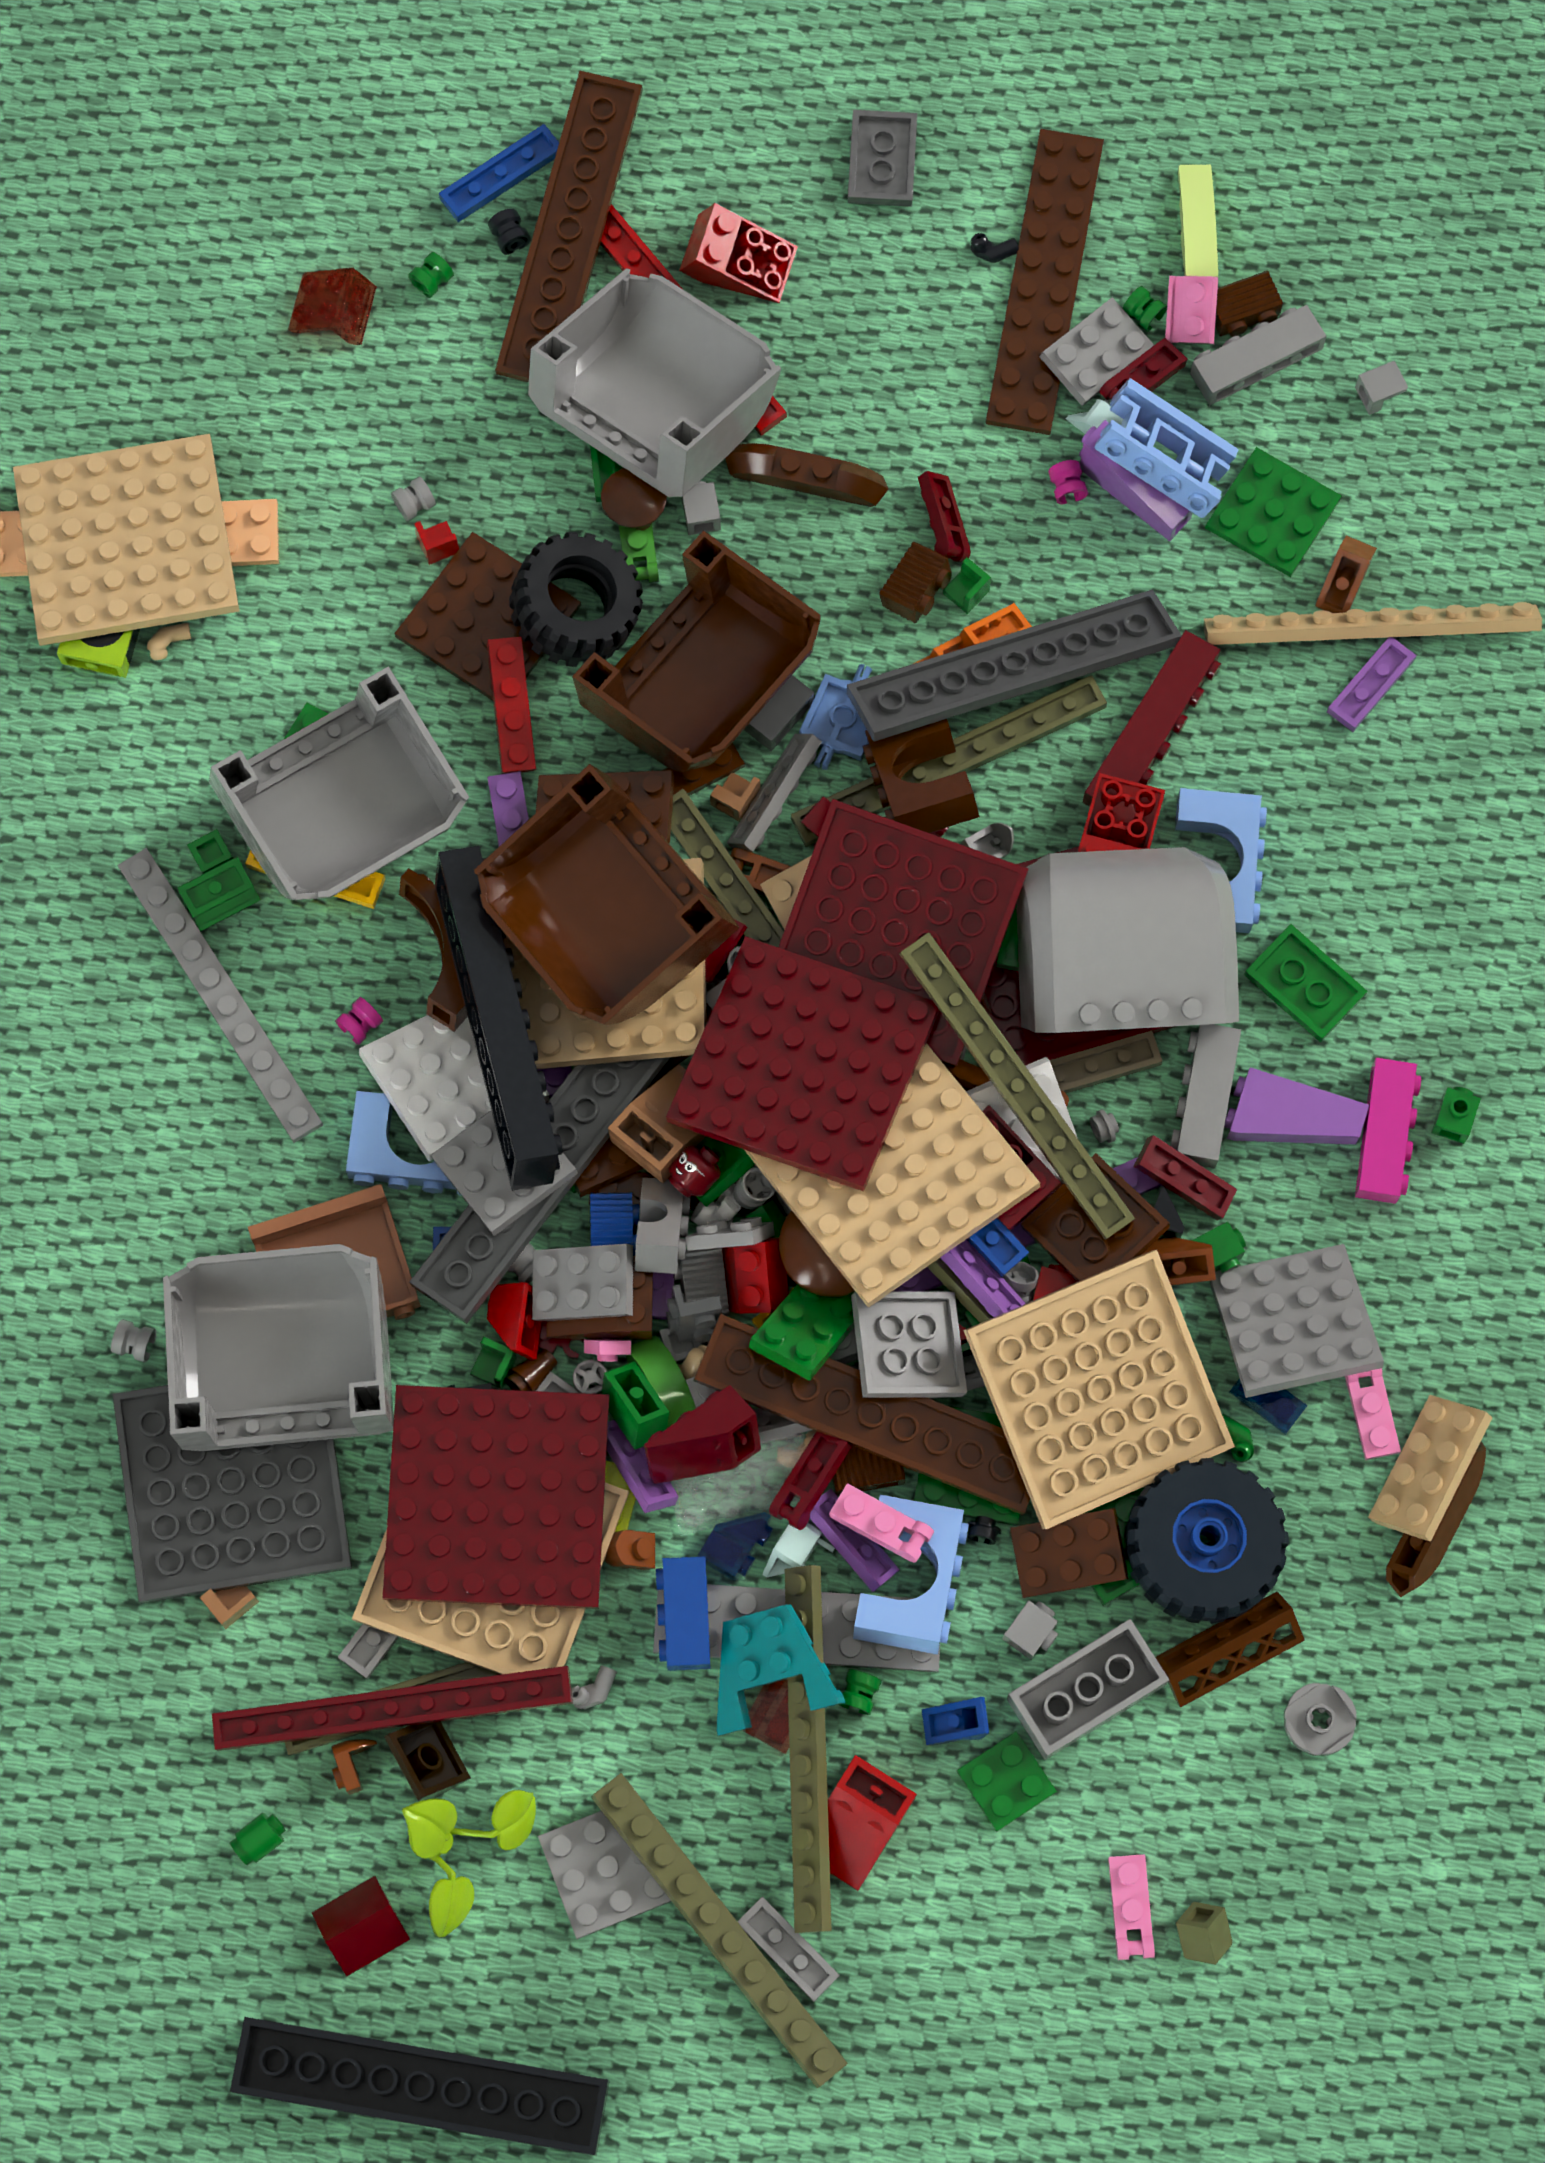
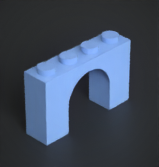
M1180 788L1177 798L1175 830L1219 835L1228 840L1239 855L1240 871L1229 883L1234 901L1236 932L1250 933L1252 925L1258 924L1260 916V904L1254 903L1255 891L1260 892L1262 885V871H1257V859H1263L1265 844L1264 839H1259V827L1265 828L1267 808L1261 807L1262 795Z
M356 1091L346 1164L348 1179H354L353 1183L360 1186H373L374 1181L387 1182L389 1188L397 1190H407L409 1185L422 1186V1190L429 1193H442L443 1188L456 1189L435 1162L422 1165L408 1163L400 1159L389 1146V1131L393 1106L384 1093Z
M880 1494L879 1501L915 1521L927 1524L934 1530V1534L929 1542H924L920 1550L933 1564L936 1580L926 1593L909 1600H897L860 1593L853 1639L938 1655L940 1643L947 1644L951 1622L944 1621L946 1609L953 1610L957 1589L950 1588L952 1576L959 1577L963 1556L956 1555L958 1544H966L969 1528L968 1523H963L964 1510ZM903 1531L899 1539L908 1542L912 1535Z

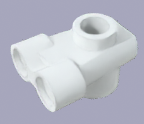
M732 1184L721 1194L716 1202H712L707 1207L699 1202L691 1215V1221L702 1226L707 1225L709 1221L728 1220V1225L733 1222V1217L741 1209V1206L733 1196L735 1184Z

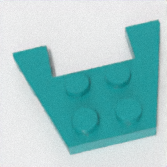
M791 1604L781 1605L723 1622L716 1729L718 1736L752 1728L744 1694L745 1690L795 1676H803L810 1711L845 1703L843 1694L840 1690H836L829 1678L831 1673L825 1663L820 1662L811 1645L814 1643Z

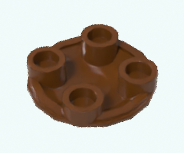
M622 468L611 474L603 485L601 492L602 510L607 517L620 526L646 530L664 511L667 496L627 469Z

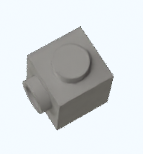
M1028 1601L1005 1632L1002 1640L1032 1660L1040 1648L1047 1651L1058 1636V1633L1054 1631L1058 1623L1053 1618L1055 1612L1040 1601L1036 1604Z

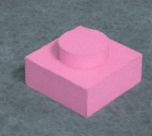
M584 1339V1353L597 1355V1361H618V1355H631V1340Z

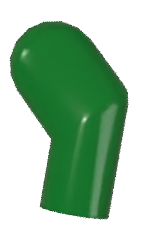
M1223 1413L1222 1416L1235 1446L1231 1448L1233 1459L1237 1462L1250 1460L1254 1454L1251 1431Z

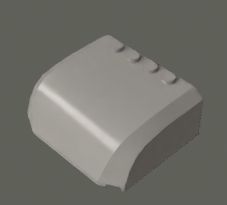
M626 268L531 348L528 395L542 414L668 497H682L722 462L754 429L765 413L773 396L781 368L773 362L766 343L663 276L650 274L649 278L632 275L630 274L631 269Z
M389 666L360 682L353 701L248 760L241 750L211 766L209 776L211 787L264 872L277 890L290 900L333 897L447 831L469 798Z
M1185 847L1048 853L1026 867L1029 871L1016 904L1020 1019L1022 1028L1035 1033H1062L1239 1022L1234 901L1228 877L1218 862Z
M341 1244L197 1257L173 1275L163 1277L170 1435L182 1450L210 1451L370 1436L393 1431L394 1414L387 1315L383 1284L376 1257L366 1256Z

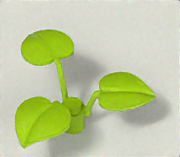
M518 1789L509 1791L500 1797L492 1812L491 1821L495 1829L490 1831L454 1828L457 1822L456 1808L445 1799L422 1800L402 1809L413 1852L421 1858H429L435 1861L448 1876V1879H440L435 1883L429 1899L430 1922L433 1932L437 1937H445L456 1929L467 1917L474 1901V1887L470 1879L464 1876L456 1878L455 1871L440 1857L441 1854H445L451 1849L453 1845L452 1835L494 1838L497 1836L499 1848L503 1850L517 1848L527 1839L534 1825L536 1815L534 1793Z

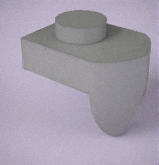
M994 823L964 839L960 844L1003 859L1013 848V828L1004 823Z

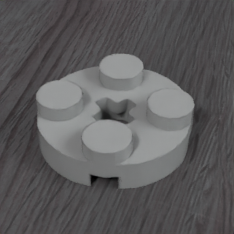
M1311 1683L1303 1686L1292 1695L1284 1711V1727L1289 1739L1298 1749L1312 1756L1331 1755L1340 1751L1350 1742L1356 1727V1709L1351 1698L1342 1689L1333 1685ZM1317 1710L1320 1714L1328 1713L1329 1718L1326 1720L1327 1728L1323 1729L1321 1726H1313L1311 1723L1314 1719L1313 1711Z

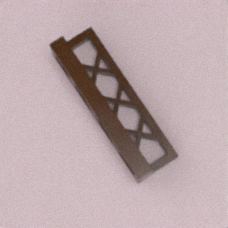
M1277 1591L1262 1599L1246 1613L1236 1618L1235 1616L1227 1618L1224 1622L1213 1625L1155 1658L1169 1678L1168 1683L1175 1700L1182 1707L1305 1641L1293 1608ZM1289 1624L1292 1634L1280 1640L1273 1639L1278 1628ZM1252 1642L1260 1643L1255 1654L1249 1657L1242 1656L1247 1645ZM1221 1659L1229 1660L1225 1670L1218 1674L1211 1672L1215 1662ZM1191 1675L1198 1677L1192 1688L1184 1692L1181 1691L1178 1682Z

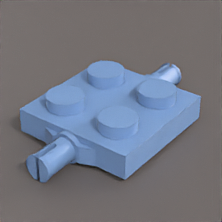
M859 664L852 681L840 680L825 674L799 731V734H813L822 741L820 744L821 751L814 762V765L818 768L822 764V769L827 770L834 753L844 754L859 761L862 760L864 755L862 746L868 744L865 734L867 729L847 695V684L868 678L872 672L869 666H866L864 670L865 665Z

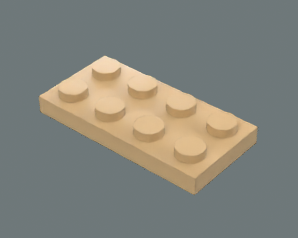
M1429 1395L1368 1518L1378 1525L1431 1542L1492 1417L1486 1411Z

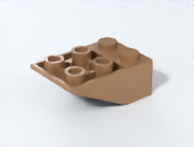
M680 1064L633 1100L608 1127L611 1142L661 1183H664L671 1176L669 1171L670 1165L686 1147L690 1145L697 1147L706 1137L705 1135L668 1123L666 1120V1115L686 1072V1069Z

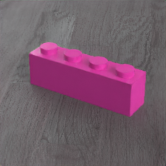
M1375 1058L1372 1064L1367 1098L1369 1108L1364 1121L1355 1198L1396 1204L1400 1196L1407 1193L1409 1175L1403 1174L1405 1162H1410L1413 1150V1142L1408 1141L1409 1128H1415L1417 1109L1412 1108L1413 1096L1419 1095L1421 1076L1416 1075L1417 1064Z

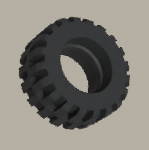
M566 532L563 539H561L560 535L556 534L548 537L545 543H538L532 549L530 555L526 556L511 587L512 593L509 597V607L514 610L511 615L514 626H521L518 633L524 642L529 640L533 644L531 650L538 655L544 652L549 655L548 661L556 664L559 660L566 661V666L577 667L580 661H583L584 664L594 652L607 660L614 654L615 650H619L624 645L642 610L643 600L640 596L643 593L642 583L635 581L638 575L633 564L628 566L626 563L628 556L622 550L616 552L611 548L613 543L604 539L603 543L597 541L594 534L585 533L584 537H578L577 532ZM561 578H572L588 584L599 595L604 607V616L592 621H579L567 617L551 601L548 593V583Z

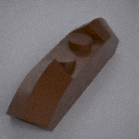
M757 443L739 444L725 458L729 474L734 478L868 507L876 506L889 490L882 475L864 466L774 445Z
M1482 1441L1431 1542L1403 1533L1386 1566V1580L1400 1597L1426 1582L1443 1559L1476 1494L1482 1478L1486 1458V1448Z

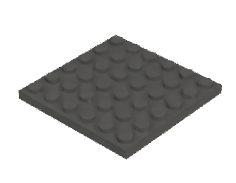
M168 1385L112 1394L137 1593L141 1604L202 1594L210 1588L215 1592L352 1569L334 1439L210 1451L182 1450L170 1435Z

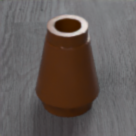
M543 1349L537 1353V1360L527 1359L509 1370L510 1374L505 1378V1381L511 1390L536 1391L549 1372H552L553 1368L558 1365V1362L547 1349Z

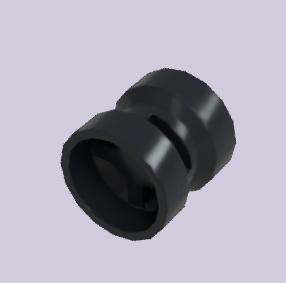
M515 209L502 210L495 214L488 222L491 233L498 237L497 243L504 255H509L516 249L520 250L526 247L531 241L528 231L521 227V218Z

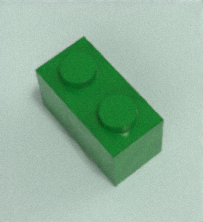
M635 1361L604 1373L601 1394L609 1395V1413L634 1450L643 1447L654 1433L667 1429L670 1412Z

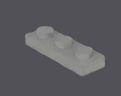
M763 1896L737 1921L747 1935L813 2002L840 1976L799 1933H795V1929Z

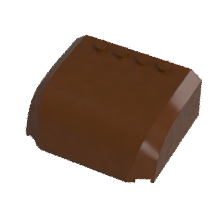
M704 530L682 554L688 585L621 660L613 666L594 652L572 676L581 706L639 749L666 767L678 772H686L712 765L813 652L821 620L819 613Z
M591 764L584 768L474 869L481 889L480 898L482 906L570 1011L604 1025L623 1022L650 1007L739 929L732 916L624 790L609 775Z

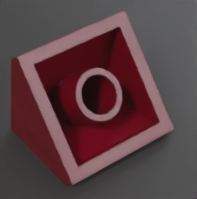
M376 1876L312 1912L327 1946L346 1977L410 1940Z

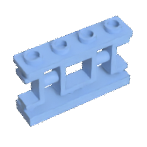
M1129 378L1112 397L1109 405L1111 406L1110 411L1121 417L1123 421L1120 425L1111 420L1101 431V437L1096 442L1094 448L1198 517L1204 518L1219 503L1222 492L1208 483L1211 476L1219 481L1230 469L1229 464L1236 458L1238 449ZM1155 441L1176 453V460L1153 447Z

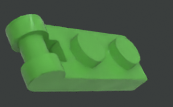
M652 524L646 530H637L619 525L621 548L628 556L626 560L628 566L634 565V561H647V566L636 567L638 575L635 581L649 580V583L659 582Z

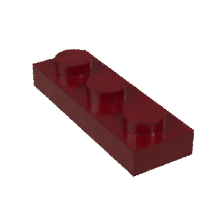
M1154 1135L1147 1137L1133 1166L1217 1221L1224 1218L1237 1191L1235 1187Z

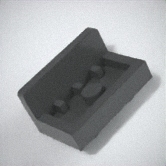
M680 1285L672 1286V1298L667 1299L668 1312H666L670 1333L676 1332L679 1343L695 1340V1342L709 1341L719 1315L722 1314L719 1295L684 1303Z

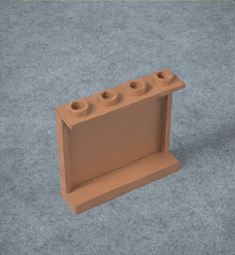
M381 1184L248 1227L256 1252L341 1244L366 1256L376 1257L383 1284L387 1318L394 1316L396 1320L404 1319L414 1315V1309L421 1307L416 1289L409 1283L412 1277Z

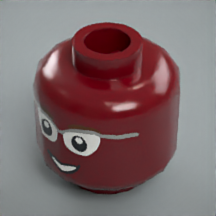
M690 1145L670 1165L671 1177L669 1181L684 1196L688 1198L691 1195L701 1197L721 1176V1170L717 1165L720 1158L705 1145L702 1149Z

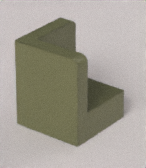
M1193 1902L1176 1922L1183 1955L1186 1959L1216 1965L1232 1945L1225 1907Z

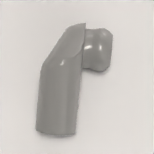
M600 1666L594 1683L582 1687L578 1685L573 1687L572 1699L574 1707L588 1709L604 1703L617 1671Z

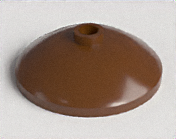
M791 1211L782 1225L779 1237L780 1259L791 1279L806 1291L824 1297H840L854 1293L855 1290L793 1211Z

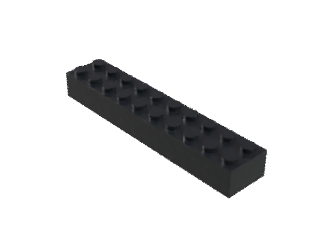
M479 846L438 852L435 889L511 1190L515 1191L553 1184L555 1170L560 1169L558 1155L563 1153L562 1142L559 1134H553L551 1123H554L553 1107L551 1102L545 1103L543 1092H546L545 1076L543 1071L537 1072L535 1061L538 1060L537 1045L535 1040H529L527 1030H530V1019L527 1009L521 1010L519 999H522V988L519 978L513 979L511 969L514 968V957L511 948H505L503 938H506V934L482 906L480 898L481 889L474 869L486 858H482Z
M244 2017L230 2092L597 2156L610 2081L602 2078Z

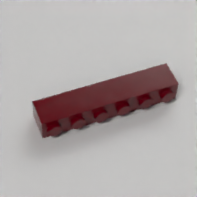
M1185 630L1086 789L1082 803L1090 807L1099 773L1144 785L1150 783L1155 771L1151 770L1156 759L1161 762L1164 760L1172 745L1167 742L1173 732L1178 735L1180 734L1188 720V717L1184 715L1188 707L1191 705L1195 708L1205 692L1201 688L1206 678L1212 681L1220 669L1221 663L1217 660L1221 649Z

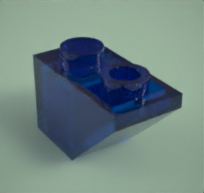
M763 1512L716 1524L699 1552L698 1557L706 1556V1565L733 1581H736L739 1574L745 1577L756 1559L751 1556L755 1542L764 1546L774 1529L769 1526L771 1515Z

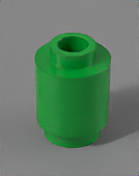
M262 1812L235 1833L236 1838L230 1842V1845L245 1865H249L252 1861L257 1863L284 1842L281 1834L286 1830L274 1814L268 1817Z

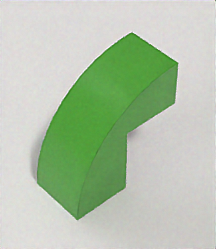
M653 1336L652 1340H643L631 1345V1355H626L628 1364L634 1361L637 1363L669 1410L668 1428L683 1413L693 1411L696 1408L686 1380L675 1359L658 1337Z

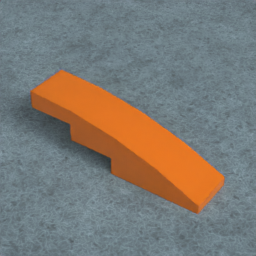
M1013 603L963 628L959 636L933 648L929 656L915 663L1032 626L1016 604Z

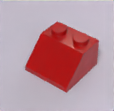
M779 1237L768 1238L755 1245L722 1248L729 1311L739 1314L774 1312L789 1294L787 1272L779 1254Z

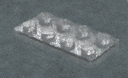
M797 1433L760 1442L761 1450L732 1470L670 1481L679 1496L673 1508L680 1536L770 1515L769 1508L773 1499L806 1449L803 1434ZM794 1496L790 1506L795 1508L800 1499Z

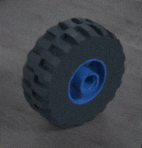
M1201 1458L1199 1462L1190 1463L1189 1460L1177 1463L1174 1467L1176 1471L1173 1474H1170L1165 1469L1155 1476L1154 1483L1146 1485L1129 1513L1130 1516L1124 1532V1538H1126L1124 1553L1125 1559L1130 1562L1132 1568L1130 1574L1136 1584L1139 1583L1145 1590L1144 1596L1152 1604L1157 1602L1164 1607L1163 1612L1172 1617H1175L1177 1614L1185 1617L1187 1622L1199 1623L1200 1621H1210L1211 1624L1224 1622L1225 1619L1234 1616L1236 1618L1257 1605L1276 1584L1277 1578L1284 1568L1287 1558L1285 1556V1549L1289 1544L1288 1532L1284 1530L1283 1525L1286 1520L1282 1508L1277 1509L1273 1501L1276 1496L1270 1488L1264 1489L1257 1482L1259 1477L1251 1471L1245 1474L1238 1470L1235 1463L1225 1461L1224 1464L1214 1463L1213 1458ZM1199 1536L1208 1537L1213 1546L1203 1544Z

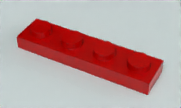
M522 638L488 639L487 650L501 774L535 771L536 762Z

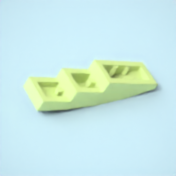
M1211 164L1179 165V206L1184 275L1218 277L1216 216Z

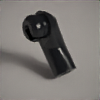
M977 233L970 241L972 253L991 263H996L1015 255L1019 250L1014 237L995 244L989 241L985 234Z

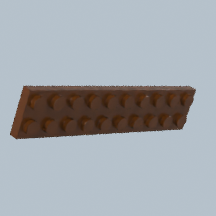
M579 71L495 369L496 375L529 382L531 348L584 303L642 96L643 87L640 84Z
M1040 129L1019 240V250L1016 256L986 417V424L1046 435L1051 434L1060 380L1041 360L1040 355L1069 332L1104 139Z
M723 1314L719 1315L693 1380L694 1382L716 1391H721L728 1385H731L748 1404L817 1432L845 1440L854 1447L1021 1515L1025 1513L1030 1497L1002 1428L927 1397L863 1398L860 1370L831 1358L824 1363L809 1381L749 1348L750 1339L757 1332V1328Z

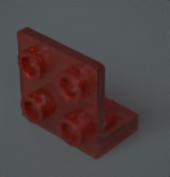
M354 267L306 272L302 275L288 330L296 334L332 330L347 343L362 345L377 286Z

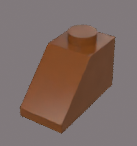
M1346 535L1337 551L1315 606L1331 613H1346L1350 610L1377 548Z
M1177 1237L1157 1239L1142 1253L1145 1254L1152 1250L1158 1251L1171 1286L1216 1280L1213 1250L1210 1244Z

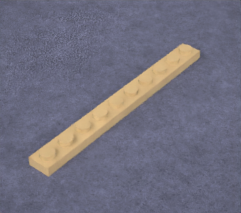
M1517 602L1513 606H1498L1491 603L1482 604L1480 607L1450 605L1442 609H1432L1426 606L1415 607L1413 610L1383 608L1380 611L1371 612L1351 609L1346 613H1331L1320 610L1313 614L1300 615L1295 612H1284L1276 616L1252 613L1246 617L1216 615L1213 618L1204 619L1205 638L1212 645L1542 631V617L1537 605L1527 602Z

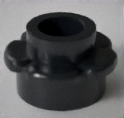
M977 1516L975 1521L968 1522V1539L978 1542L979 1536L986 1538L985 1544L993 1545L996 1543L997 1535L1001 1534V1529L996 1526V1521L992 1518Z

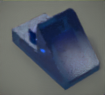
M1240 1378L1229 1391V1393L1285 1435L1307 1407L1305 1403L1286 1389L1246 1398Z

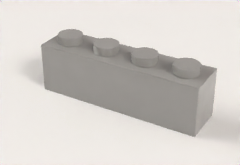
M1307 305L1299 309L1290 308L1283 312L1279 319L1269 324L1268 322H1262L1256 325L1250 333L1242 337L1234 336L1228 339L1222 347L1212 352L1211 350H1206L1197 355L1192 363L1190 375L1210 406L1322 350L1327 336Z
M1209 1024L1199 1025L1198 1031H1191L1187 1052L1193 1053L1192 1065L1185 1064L1181 1084L1188 1085L1186 1098L1179 1096L1176 1117L1182 1118L1180 1130L1173 1129L1170 1146L1201 1166L1215 1168L1218 1163L1241 1029Z

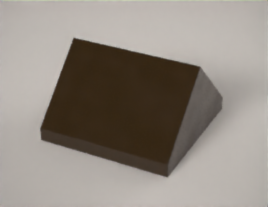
M441 1721L410 1725L389 1733L384 1737L418 1801L435 1799L471 1779Z

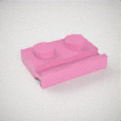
M1169 276L1165 338L1170 343L1214 344L1218 277Z

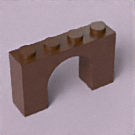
M947 719L878 741H873L869 732L865 730L868 744L862 747L868 765L875 764L869 767L875 787L882 785V787L877 788L882 808L888 806L890 808L884 810L886 818L930 833L980 817L966 771L925 783H911L901 779L908 770L920 763L956 752Z

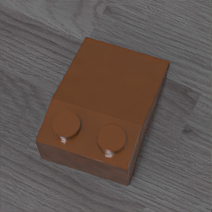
M633 1262V1316L547 1321L546 1338L652 1340L653 1272L635 1271V1262Z

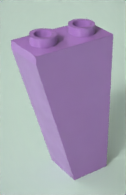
M1104 420L1098 428L1095 426L1091 427L1081 441L1083 448L1079 456L1081 457L1080 466L1082 472L1168 541H1171L1191 519L1192 512L1094 448L1096 442L1101 437V431L1109 422Z
M1250 1067L1246 1078L1242 1076L1238 1078L1233 1095L1240 1098L1236 1109L1229 1108L1224 1127L1230 1129L1227 1139L1233 1141L1356 1145L1361 1135L1369 1104Z

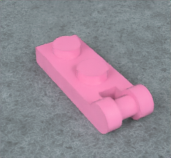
M1382 1368L1345 1376L1365 1460L1399 1454L1401 1449L1383 1380ZM1370 1376L1372 1386L1360 1388L1359 1378Z
M848 1483L829 1514L830 1518L913 1563H916L922 1554L920 1548L923 1543L929 1542L934 1534V1530L927 1524L915 1521ZM903 1531L912 1535L908 1542L899 1539Z
M1145 1854L1109 1857L1117 1959L1129 1960V1956L1143 1955V1959L1154 1958L1155 1949ZM1127 1930H1140L1141 1940L1128 1941Z

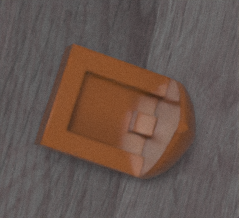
M633 1530L615 1532L604 1561L613 1567L640 1570L655 1569V1533Z
M354 1739L332 1746L338 1766L332 1769L338 1788L342 1789L345 1787L349 1795L363 1790L352 1756L377 1745L375 1740Z

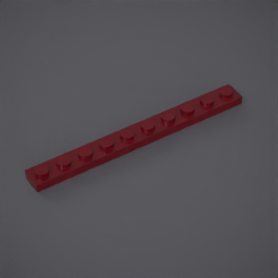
M554 1667L212 1713L215 1750L222 1751L573 1704L569 1667Z

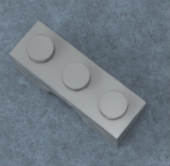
M643 1178L640 1221H638L635 1271L677 1274L678 1260H685L686 1239H681L680 1237L685 1238L688 1235L689 1217L683 1215L689 1216L690 1198L681 1194L671 1184L669 1179L664 1183H661L656 1178Z

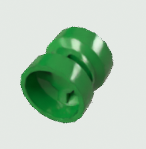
M431 252L424 259V264L421 267H415L408 274V278L413 286L420 292L422 291L427 298H431L438 291V286L441 283H447L454 276V272L449 264L435 252Z
M1140 286L1129 296L1122 309L1130 318H1136L1139 321V326L1149 332L1152 329L1150 323L1154 317L1158 321L1163 318L1167 311V305L1160 300L1151 298L1150 292L1143 286Z
M848 1669L845 1678L847 1686L845 1691L841 1692L845 1703L839 1704V1706L846 1709L852 1706L859 1709L858 1713L871 1715L874 1706L872 1697L874 1693L879 1691L882 1680L862 1671Z

